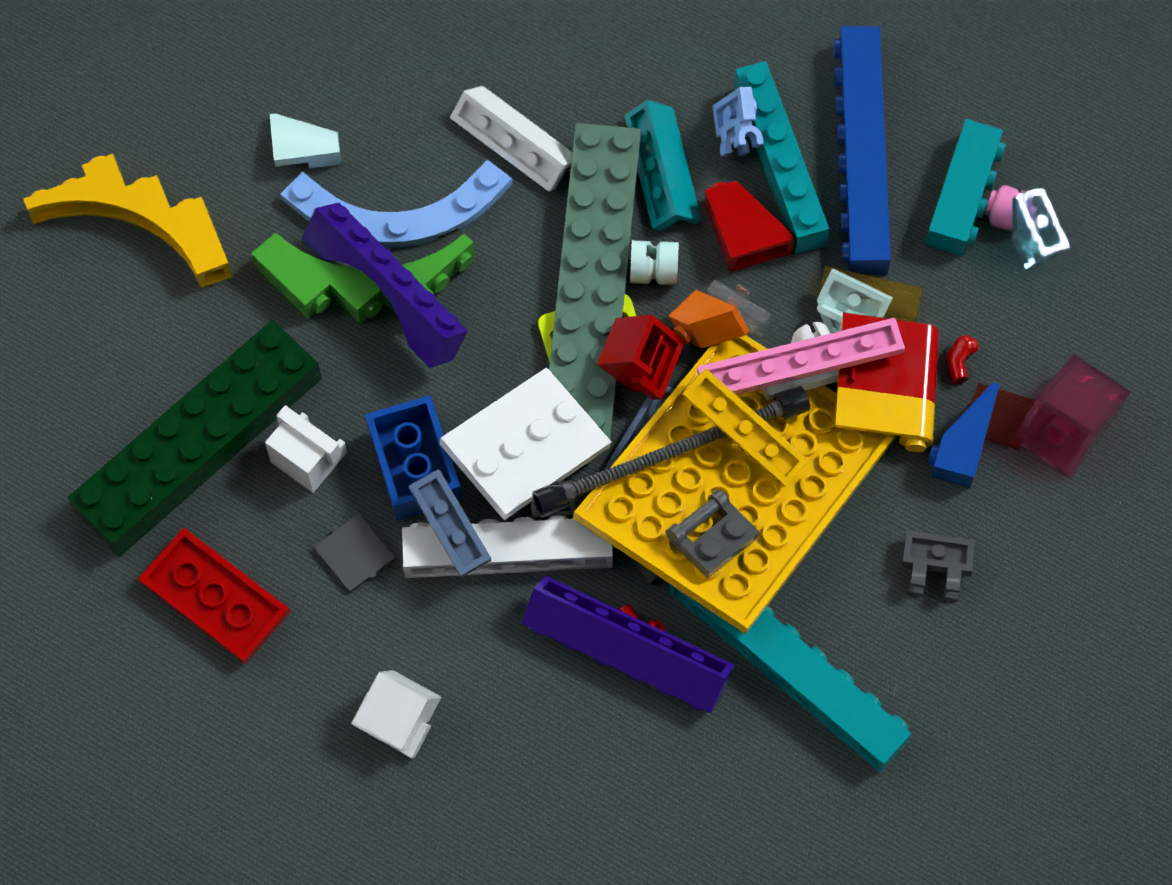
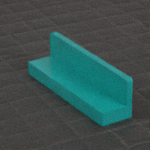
M646 100L624 116L627 128L641 129L637 169L651 227L653 230L663 231L679 220L697 224L701 221V216L674 109Z

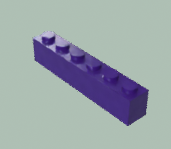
M544 576L534 587L521 624L531 628L538 635L551 637L561 642L564 647L570 650L580 651L593 657L599 664L610 665L624 672L626 676L633 680H641L656 687L662 694L673 695L688 702L692 708L712 713L720 701L735 665L547 576Z

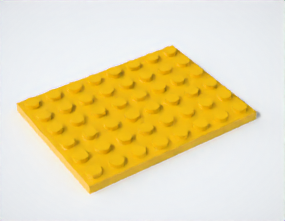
M747 335L710 346L611 468L619 464L621 465L626 461L629 462V460L634 458L637 459V457H641L646 453L649 454V452L654 450L657 451V449L662 447L665 448L669 444L681 441L702 431L704 432L709 428L716 427L715 424L681 395L697 378V367L766 350L767 348ZM825 385L806 390L810 401V411L784 420L783 417L766 420L773 429L809 460L786 487L781 485L734 441L726 436L706 445L704 444L699 448L696 447V449L691 451L688 450L684 454L677 455L659 464L649 466L644 470L629 474L624 478L621 477L616 481L592 489L574 511L573 519L746 634L895 440L896 435L834 427L836 392ZM762 389L737 395L753 411L767 407L768 403L775 401L767 402ZM719 489L727 495L730 503L760 533L758 539L710 578H707L670 542L666 536V530L674 523L680 524L705 504L710 494ZM718 512L714 513L688 534L687 537L694 542L723 517Z

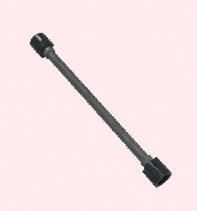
M797 386L773 397L775 401L768 403L767 407L760 408L754 412L764 421L779 417L787 420L810 411V401L803 387ZM716 426L669 444L665 448L662 447L657 449V451L654 450L649 452V454L646 453L641 457H637V459L634 458L629 460V462L626 461L621 465L609 468V470L606 469L601 473L589 476V478L586 477L581 479V481L578 480L577 483L560 485L557 481L532 491L534 505L540 516L545 517L569 507L568 501L575 499L577 495L616 481L621 477L624 478L629 474L644 470L649 466L659 464L672 457L684 454L688 450L691 451L696 449V447L699 448L704 444L714 442L727 435Z

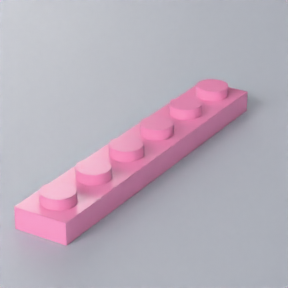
M891 318L698 366L697 373L699 375L705 368L708 369L735 395L903 354L905 346L896 319Z

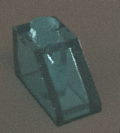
M1043 187L1012 198V240L1026 269L1054 260L1070 247Z

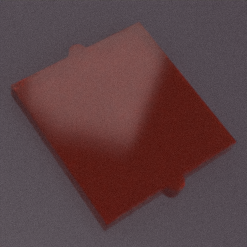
M978 383L972 403L967 405V409L989 387L988 385ZM998 389L985 440L1020 450L1025 431L1031 426L1029 418L1035 400Z

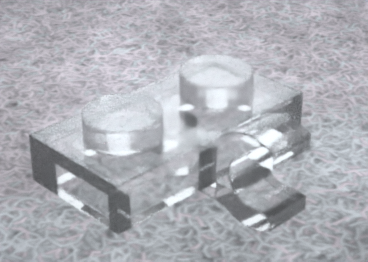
M714 280L707 290V295L736 306L750 330L748 333H755L763 337L769 329L771 313L749 301L751 290L738 283L734 292Z

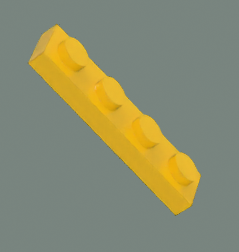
M705 368L681 394L784 487L808 463L809 460L708 369Z

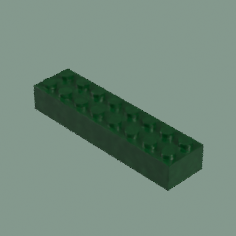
M272 319L67 498L74 512L120 558L277 419L276 415L285 405L290 408L322 380L318 362Z

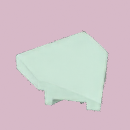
M832 268L817 298V310L821 315L823 323L828 326L830 333L841 331L843 312L883 318L893 297Z

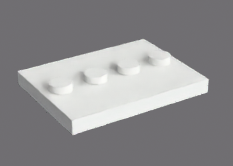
M546 367L441 437L439 444L503 520H505L533 501L532 491L557 481L561 482L609 449L611 440Z

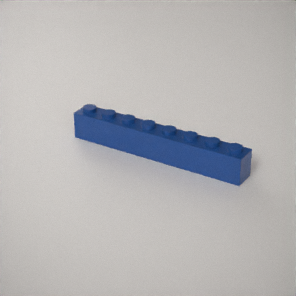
M841 26L839 39H834L833 57L839 58V67H835L834 85L835 87H840L841 96H836L835 112L836 115L842 116V125H837L836 134L837 144H843V154H838V173H844V183H839V203H845V213L840 214V232H846L847 242H842L841 261L847 262L848 275L888 274L891 253L880 26Z

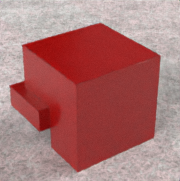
M652 314L616 318L597 365L632 392L642 391L652 400H660L665 393L685 341Z

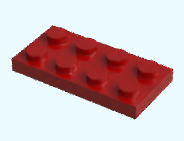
M184 527L138 578L140 584L245 665L291 613L286 605Z

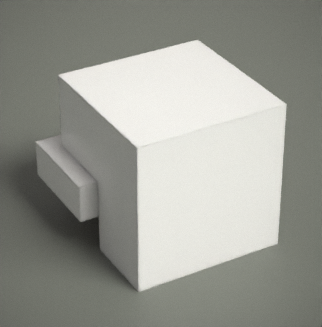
M285 405L276 415L279 423L278 428L265 442L268 455L272 464L314 493L346 455V444L341 439L336 442L309 423L308 416L302 412L298 415Z
M394 670L379 672L351 724L410 758H414L431 728L426 722H429L441 696Z

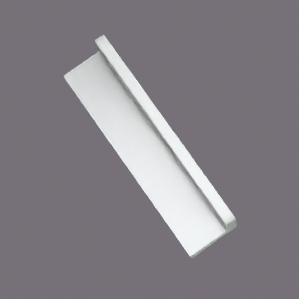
M480 86L463 91L450 118L547 191L555 190L566 169L571 167L573 152L485 87Z

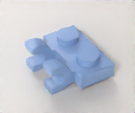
M739 87L712 106L716 136L721 137L722 141L720 145L721 157H727L732 153L731 144H734V148H737L738 156H745L750 153L745 135L751 139L752 148L764 144L761 132L758 128L752 126V121L756 119L755 115L757 112V103L752 95V87Z

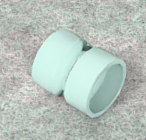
M632 240L630 283L649 284L652 279H655L659 285H677L679 242H660L657 246H653L650 241Z

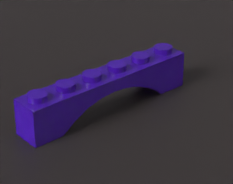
M338 202L315 208L302 239L323 260H336L347 263L362 271L377 284L396 311L408 346L429 368L453 361L468 330L409 270L392 256L388 249L384 248L371 235L367 228L363 227L350 214L346 207Z

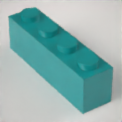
M965 119L925 245L960 256L964 255L967 245H974L979 227L973 226L976 217L983 218L988 199L982 198L985 189L992 190L997 171L991 169L994 161L1001 162L1006 146L1005 143L1000 142L1003 133L1002 129Z

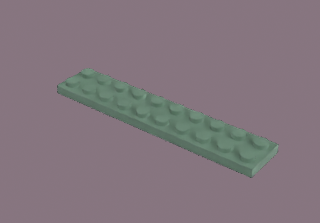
M576 123L549 370L610 439L616 379L600 368L597 362L615 319L623 317L641 129Z

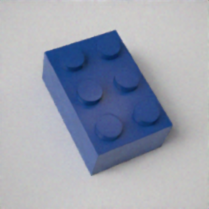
M431 395L365 414L370 439L396 521L423 513L410 492L409 485L438 469L441 471L458 502L462 501L461 487L452 459L439 444L441 437L444 435Z

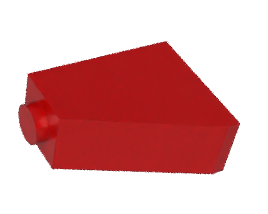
M737 181L729 183L718 182L705 190L704 207L729 272L792 254L794 243L792 233Z

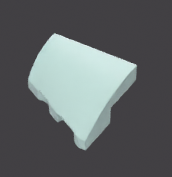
M270 114L275 167L308 163L309 168L342 164L338 132L279 114Z

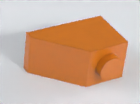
M695 290L668 315L675 327L673 332L685 341L684 344L690 343L699 348H706L742 337L750 332L736 306L698 290Z

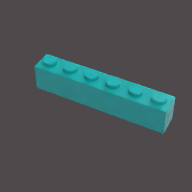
M767 61L735 69L734 91L739 87H752V95L757 103L756 119L752 121V126L759 129L764 143L756 147L784 226L794 237L793 251L795 255L826 247L829 226Z

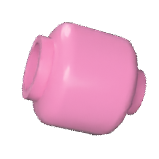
M1003 185L998 191L992 190L984 215L989 216V223L992 226L1017 233L1021 230L1023 224L1030 226L1036 207L1030 205V193Z

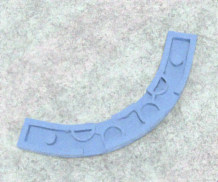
M487 160L463 185L447 197L423 208L402 212H378L350 205L330 194L304 172L280 195L282 201L307 221H310L315 208L339 202L349 210L350 214L363 227L370 231L371 235L384 248H400L433 242L437 240L438 236L449 233L457 228L458 230L463 229L486 212L512 186V178Z

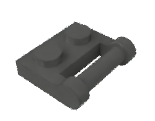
M719 489L710 494L708 501L680 524L674 523L666 530V536L670 542L707 578H710L758 539L760 533L730 503L727 495ZM718 512L723 517L694 542L687 537L688 534L714 513Z

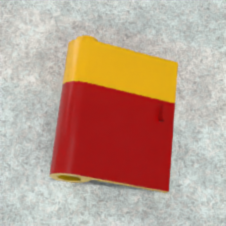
M843 312L841 331L887 320L888 318ZM896 320L905 346L903 354L838 370L834 427L899 436V443L905 446L907 451L923 452L927 447L933 445L939 329L929 324Z

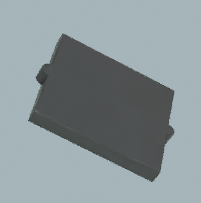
M359 513L341 527H334L333 533L314 546V550L349 593H352L369 579L375 580L377 573L396 560L394 555Z

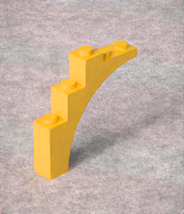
M113 154L98 156L83 164L82 167L86 175L84 177L68 179L62 185L48 190L41 189L32 193L31 196L23 198L33 224L66 216L89 215L119 219L150 231L169 244L186 261L201 288L232 277L228 260L202 196L196 199L182 200L176 206L170 208L157 175L150 178H139L133 184L125 186Z

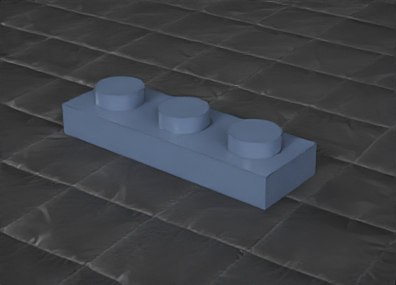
M439 469L409 485L410 492L461 578L491 561L489 553Z

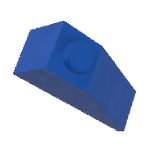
M993 382L943 434L940 446H932L928 464L934 466L931 477L971 488L1000 384Z

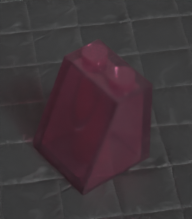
M1074 354L1038 395L1014 441L1071 478L1119 414L1131 391Z

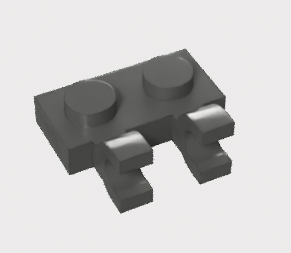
M906 530L901 567L912 568L908 595L922 597L926 581V571L946 573L943 600L956 602L960 592L961 576L971 577L975 540Z

